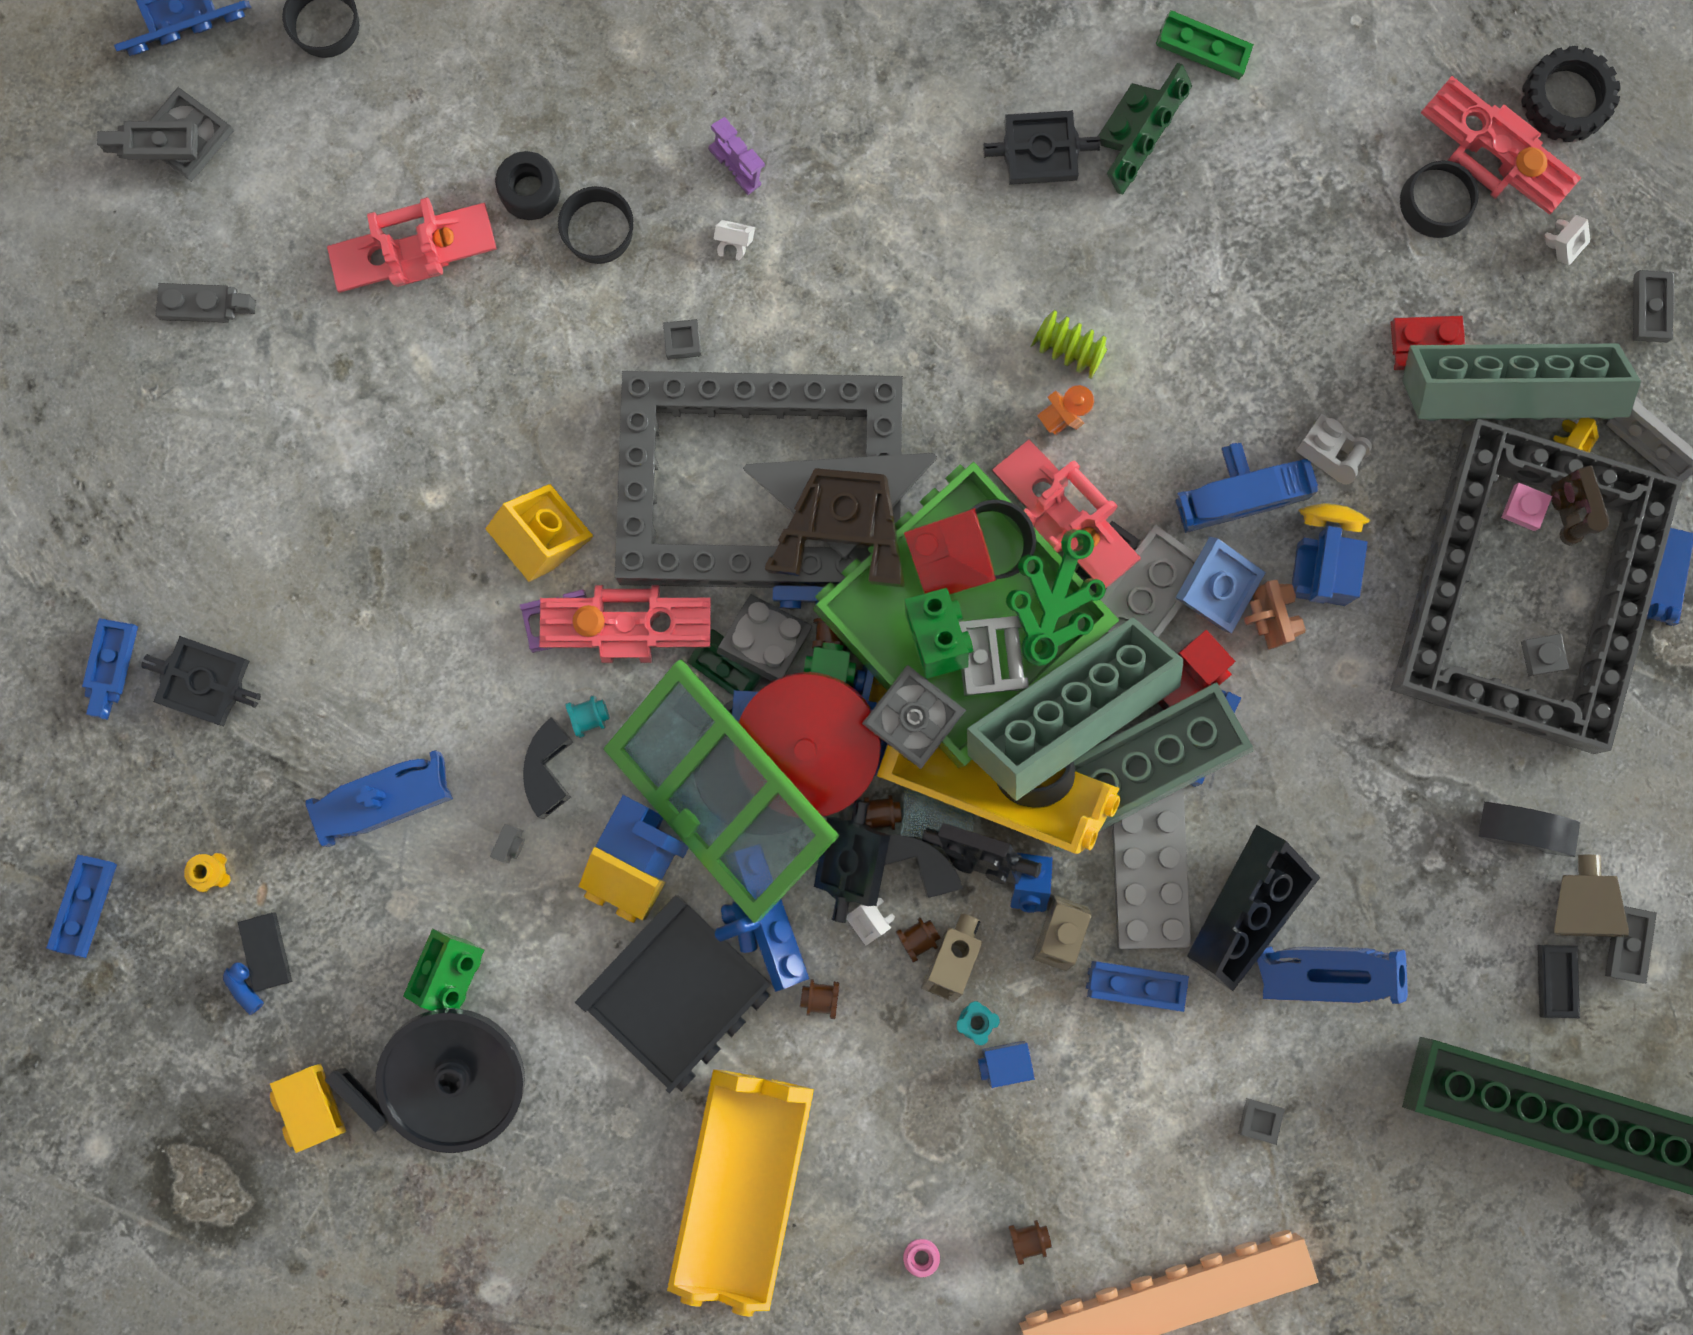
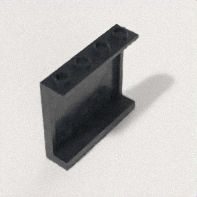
M675 895L575 1003L584 1012L588 1011L667 1087L666 1091L670 1094L675 1087L682 1092L695 1078L696 1075L691 1070L700 1060L707 1065L721 1050L716 1043L726 1033L732 1038L746 1023L741 1016L751 1006L757 1011L771 996L766 990L771 983L726 940L718 941L715 937V930L679 895Z

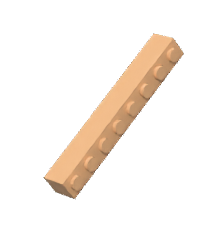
M1284 1230L1270 1235V1241L1259 1245L1256 1242L1240 1244L1235 1247L1236 1252L1222 1256L1221 1253L1206 1255L1200 1259L1201 1264L1187 1268L1186 1264H1180L1165 1270L1166 1275L1152 1279L1151 1276L1136 1278L1130 1282V1287L1118 1291L1116 1287L1102 1289L1095 1293L1096 1298L1085 1302L1077 1298L1062 1303L1060 1310L1048 1314L1046 1310L1032 1312L1026 1315V1321L1020 1322L1019 1325L1022 1335H1161L1319 1282L1304 1238L1297 1233L1291 1234L1290 1230Z

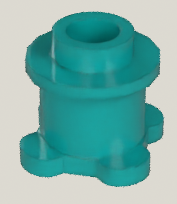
M592 695L589 701L577 705L571 702L565 704L576 737H584L585 731L597 727L601 729L606 728L605 721L609 720L610 716L603 699L597 701L596 697Z
M973 1001L961 1011L956 1028L967 1038L974 1040L975 1044L985 1045L988 1042V1035L992 1032V1029L999 1026L1000 1019L997 1014L992 1013L986 1006H983L978 1001ZM974 1016H981L983 1019L982 1026L977 1029L972 1028L970 1024L971 1019Z

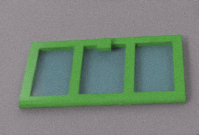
M682 659L678 660L603 748L753 923L762 920L839 837L838 833Z

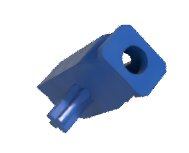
M1232 443L1221 448L1230 478L1215 481L1191 491L1177 493L1178 498L1175 501L1184 531L1188 533L1309 500L1318 492V484L1311 462L1306 458L1250 472L1242 443Z
M437 750L429 752L431 761L426 759L404 761L341 785L320 800L315 798L305 800L306 808L321 846L331 847L335 845V838L366 834L452 800V794L447 788L445 760L441 752Z
M1268 946L1257 960L1264 983L1263 999L1360 1003L1390 997L1392 1004H1400L1407 1001V963L1404 949H1396L1390 951V953H1384L1369 948L1293 947L1274 952L1272 946ZM1282 958H1299V959H1292V960H1288V961H1281V960H1279V959H1282Z

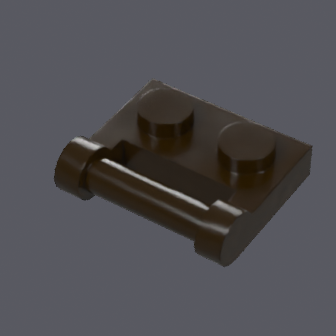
M1592 465L1577 469L1551 485V502L1553 507L1559 511L1564 526L1559 533L1560 539L1564 544L1569 546L1581 542L1585 535L1599 533L1608 527L1609 517ZM1586 510L1587 514L1583 521H1581L1579 513Z

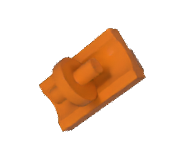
M1082 385L1069 388L1064 396L1054 391L1047 397L1052 404L1037 416L1050 433L1053 432L1054 435H1057L1068 426L1077 430L1085 424L1078 416L1088 414L1094 406L1093 393Z

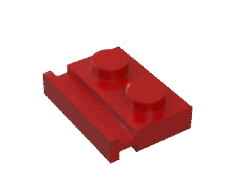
M1463 316L1394 318L1390 322L1393 355H1395L1394 370H1405L1410 345H1465Z

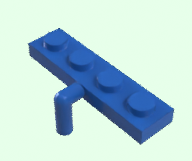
M762 843L727 855L734 876L752 897L757 900L774 881ZM782 899L777 902L762 920L753 923L749 917H745L718 927L715 930V937L718 941H725L743 933L754 931L775 992L809 979Z

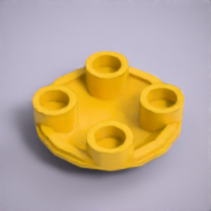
M1322 503L1298 509V512L1304 516V524L1326 527V522L1329 521L1339 523L1342 530L1362 532L1363 524L1370 522V519L1360 512L1338 504Z

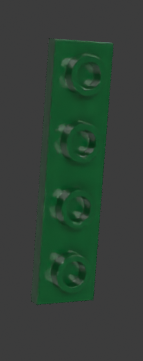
M1177 63L1160 90L1132 83L1099 133L1101 146L1120 151L1107 172L1118 194L1123 195L1130 183L1135 180L1138 170L1145 159L1154 150L1156 142L1165 128L1170 125L1174 114L1183 100L1188 97L1192 83L1183 64Z

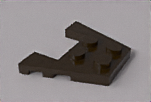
M814 468L794 508L796 512L787 529H783L778 539L780 543L773 557H769L765 570L769 573L800 576L806 540L874 546L868 581L876 585L904 587V577L887 477L884 474Z

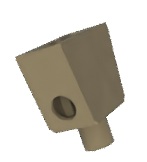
M1578 855V875H1563L1554 927L1555 936L1629 937V928L1618 877L1602 876L1601 855Z
M1053 895L1032 959L1064 971L1074 966L1091 919V912L1088 906Z
M960 914L955 929L948 928L921 989L953 1003L963 995L982 945V941L975 938L981 923L978 919L967 914ZM952 948L959 949L962 957H956L952 953Z

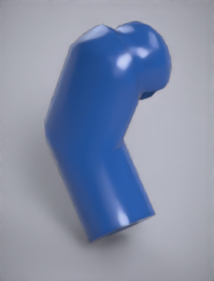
M734 901L730 905L724 904L721 907L722 921L725 924L748 917ZM753 930L738 935L739 947L742 953H749L758 949Z
M236 962L231 968H226L223 974V981L234 999L249 1015H252L263 1006L264 1002L244 981L249 977L248 968L244 964Z

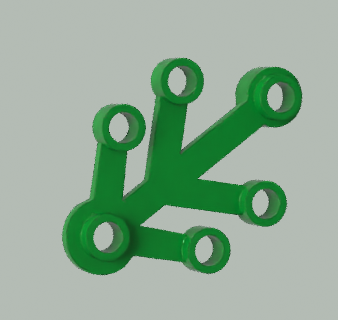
M1072 529L1064 534L1061 541L1064 555L1051 590L1043 573V562L1039 557L1025 555L1018 563L1019 572L1029 578L1043 611L1040 624L1038 625L1030 608L1031 597L1026 591L1016 589L1007 595L1006 604L1010 610L1016 611L1025 631L1026 637L1022 643V653L1024 658L1031 664L1038 666L1048 664L1055 658L1059 645L1078 635H1087L1093 629L1094 621L1092 617L1088 614L1077 612L1070 617L1068 625L1054 631L1059 617L1091 600L1098 601L1102 599L1106 592L1105 585L1101 580L1089 578L1082 583L1081 589L1066 596L1078 559L1088 557L1094 548L1093 537L1085 530ZM1076 537L1078 546L1072 550L1071 540ZM1030 560H1033L1035 568L1029 573L1027 571V564ZM1095 583L1097 586V591L1093 596H1091L1089 593V588L1092 584ZM1018 595L1023 597V603L1020 607L1015 605V598ZM1080 618H1084L1085 626L1079 630L1077 623ZM1040 640L1042 642V649L1036 653L1034 647L1036 642Z

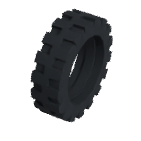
M1569 46L1565 50L1562 47L1553 50L1550 55H1545L1538 62L1523 84L1522 92H1525L1521 99L1522 107H1526L1527 112L1525 116L1529 122L1533 121L1536 125L1534 128L1540 133L1545 132L1549 134L1548 138L1552 140L1561 138L1563 142H1573L1576 138H1579V141L1588 138L1611 118L1615 112L1614 109L1619 104L1620 96H1617V94L1621 90L1620 81L1615 79L1617 73L1613 66L1609 67L1606 64L1608 60L1604 56L1600 55L1598 57L1593 54L1594 50L1585 47L1584 50L1578 49V46ZM1569 71L1585 78L1595 93L1596 104L1594 111L1586 117L1574 118L1563 115L1554 109L1547 99L1545 90L1546 80L1549 75L1555 72Z

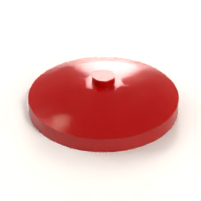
M815 672L794 673L770 682L752 698L739 720V724L822 817L839 812L854 803L870 785L879 764L881 738L862 724L872 711L871 707L853 687L842 680L826 674ZM735 745L736 759L741 775L748 787L756 795L768 781ZM779 794L768 805L781 813L799 817Z

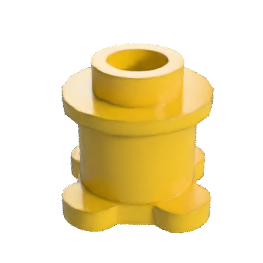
M214 853L212 856L198 854L192 857L184 869L186 882L199 892H207L211 887L215 886L221 888L228 886L231 877L226 873V856L221 853ZM204 867H206L207 870L205 877H203L202 875Z

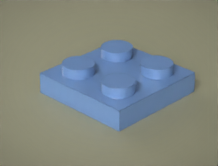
M1209 537L1179 590L1176 599L1221 630L1232 633L1266 572L1218 538Z

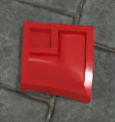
M975 508L904 532L924 594L947 588L950 595L996 580Z

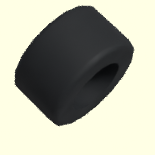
M530 151L514 153L504 159L497 169L495 177L496 191L507 211L515 217L528 221L541 219L551 213L558 204L561 193L559 179L549 160L539 153ZM529 176L539 178L541 186L532 195H518L515 191V186L521 179Z

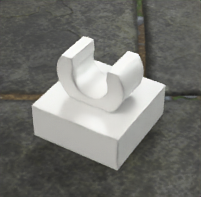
M1575 215L1570 222L1562 219L1556 221V229L1559 235H1553L1548 232L1545 234L1546 245L1556 249L1557 261L1568 266L1590 242L1588 219Z
M721 220L716 225L714 239L721 241L717 248L718 255L723 256L726 252V246L731 244L737 249L736 260H740L745 254V247L753 241L755 227Z
M878 898L877 906L861 904L847 915L846 919L865 946L891 928L889 924L895 918L893 914L884 918L877 909L884 902L882 898Z

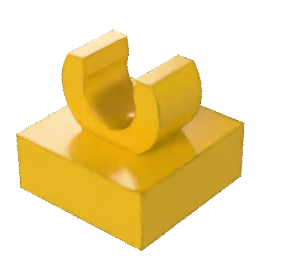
M1580 418L1576 424L1574 421L1564 420L1562 422L1563 430L1570 432L1571 435L1565 438L1555 435L1553 441L1590 453L1599 438L1596 421L1592 418Z

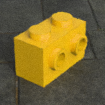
M322 1064L308 1067L270 1083L272 1092H270L271 1104L276 1112L281 1113L285 1124L282 1128L284 1139L289 1147L294 1148L295 1153L347 1132L331 1088L325 1081L326 1075Z

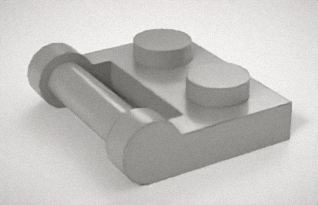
M1321 413L1296 451L1338 482L1350 484L1358 474L1357 467L1360 462L1370 454L1372 444L1365 437H1353L1344 430L1341 423L1333 418H1327ZM1340 449L1348 454L1346 460L1342 462L1336 458Z
M1018 616L959 622L961 631L969 632L974 650L973 653H969L968 667L961 669L964 696L1019 691L1029 687L1028 678H1024L1018 631V628H1022ZM996 630H1004L1010 679H1001Z

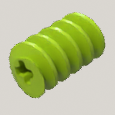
M1053 310L1044 319L1030 347L1040 341L1039 352L1042 354L1052 347V359L1057 360L1064 353L1065 366H1069L1077 360L1076 372L1081 373L1088 366L1090 367L1088 378L1092 379L1108 350L1105 348L1107 337L1103 335L1094 342V330L1090 329L1082 336L1081 323H1077L1072 329H1069L1070 318L1066 316L1057 323V311Z

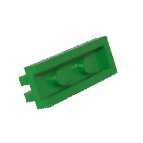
M1172 10L1166 15L1160 29V35L1156 41V46L1238 80L1245 73L1254 46L1252 43Z

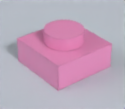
M1517 483L1513 486L1501 518L1536 531L1541 527L1552 496Z

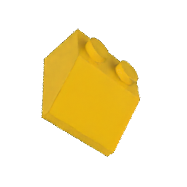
M551 484L504 503L485 528L528 582L553 571L593 537L592 533Z
M594 847L578 887L586 890L584 898L602 907L606 901L618 907L615 914L635 923L637 918L641 920L647 919L666 882L644 873L609 853Z

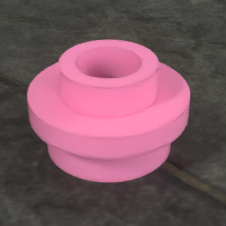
M916 1239L905 1248L903 1261L906 1269L912 1275L927 1277L937 1270L940 1263V1254L933 1242L927 1239ZM919 1251H925L928 1254V1260L923 1264L917 1263L914 1259L915 1254Z

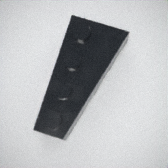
M1256 825L1187 957L1204 973L1231 991H1234L1320 879V876L1286 840Z

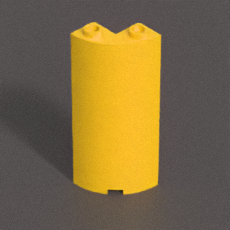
M888 745L877 773L878 777L1075 854L1085 849L1091 850L1093 848L1098 832L1107 816L1113 817L1120 803V796L1117 795L1118 787L1075 772L1072 788L1060 801L1045 807L1022 806L1009 800L1001 792L997 783L973 760L966 766L958 768L939 747L925 765L919 769ZM1066 768L1061 769L1036 788L1046 787L1055 783L1062 777Z
M713 1069L667 1291L681 1296V1303L690 1306H702L703 1301H720L732 1306L731 1312L747 1317L753 1316L754 1311L770 1310L814 1089L774 1079L757 1078L754 1075Z

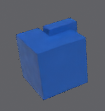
M1327 526L1319 533L1318 540L1305 537L1297 544L1292 577L1296 598L1346 606L1358 599L1361 593L1368 541L1341 537L1342 528Z
M622 795L595 846L638 870L661 880L674 856L677 855L684 858L689 849L684 842L659 830L663 821L659 813L625 795Z

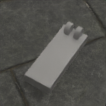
M1636 397L1630 417H1615L1609 419L1605 424L1666 476L1685 481L1693 474V448L1649 412L1639 398Z

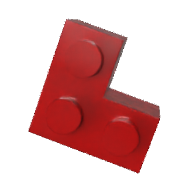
M1207 630L1203 631L1178 653L1183 658L1180 687L1157 703L1165 710L1216 682L1218 685H1221L1232 675L1228 668L1236 661Z

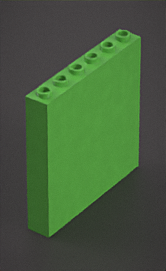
M974 461L966 469L961 464L945 478L949 484L939 492L936 488H933L919 501L923 506L921 510L914 516L908 511L895 523L904 587L876 585L868 581L874 546H870L868 551L871 555L861 563L856 558L841 572L845 577L844 580L836 587L830 582L815 596L819 602L813 608L814 612L886 690L890 688L907 665L925 678L905 615L904 600L924 594L904 532L968 511L983 501L1004 500L1012 503ZM988 511L977 514L994 574L1000 575L1010 571L1019 562L1023 553L1024 541L1018 525L1010 517L999 512ZM1035 529L1036 547L1033 556H1037L1042 560L1043 573L1051 590L1062 557ZM1031 560L1027 565V571L1029 573H1031L1035 568V563L1033 560ZM1075 571L1066 596L1081 589V585L1084 582ZM1020 572L1008 578L996 579L990 583L950 594L951 600L957 599L960 604L963 616L961 621L1018 616L1016 611L1010 610L1006 604L1007 595L1016 589L1026 591L1030 595V608L1038 625L1043 615L1029 578L1023 576ZM1089 588V593L1093 596L1095 593ZM1021 595L1015 598L1016 607H1020L1023 603ZM1091 600L1059 617L1054 631L1068 625L1070 617L1077 612L1090 615L1094 621V626L1089 634L1078 635L1059 645L1055 658L1042 666L1031 664L1024 658L1022 643L1026 634L1023 627L1018 628L1024 678H1028L1029 686L1098 641L1119 619L1101 600ZM1080 618L1077 623L1079 630L1085 626L1084 618ZM996 630L1001 679H1010L1004 630ZM1040 640L1036 642L1034 647L1036 653L1042 649V642ZM961 669L926 679L966 710L938 747L958 768L966 766L972 760L968 756L967 728L1023 690L964 696Z

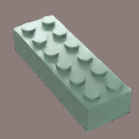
M1619 343L1410 345L1402 382L1418 419L1428 421L1461 419L1470 421L1477 418H1494L1497 420H1508L1510 418H1530L1533 420L1566 418L1576 420L1579 418L1613 419L1615 417H1630L1641 380Z
M1132 617L968 727V756L1017 801L1178 689L1181 685L1183 658Z
M1216 682L1095 746L1073 762L1075 772L1119 788L1117 793L1120 796L1118 809L1113 817L1107 816L1099 830L1100 832L1253 752L1254 749ZM1055 846L1056 850H1059V851H1063V850H1064V849H1062V848H1059V847Z

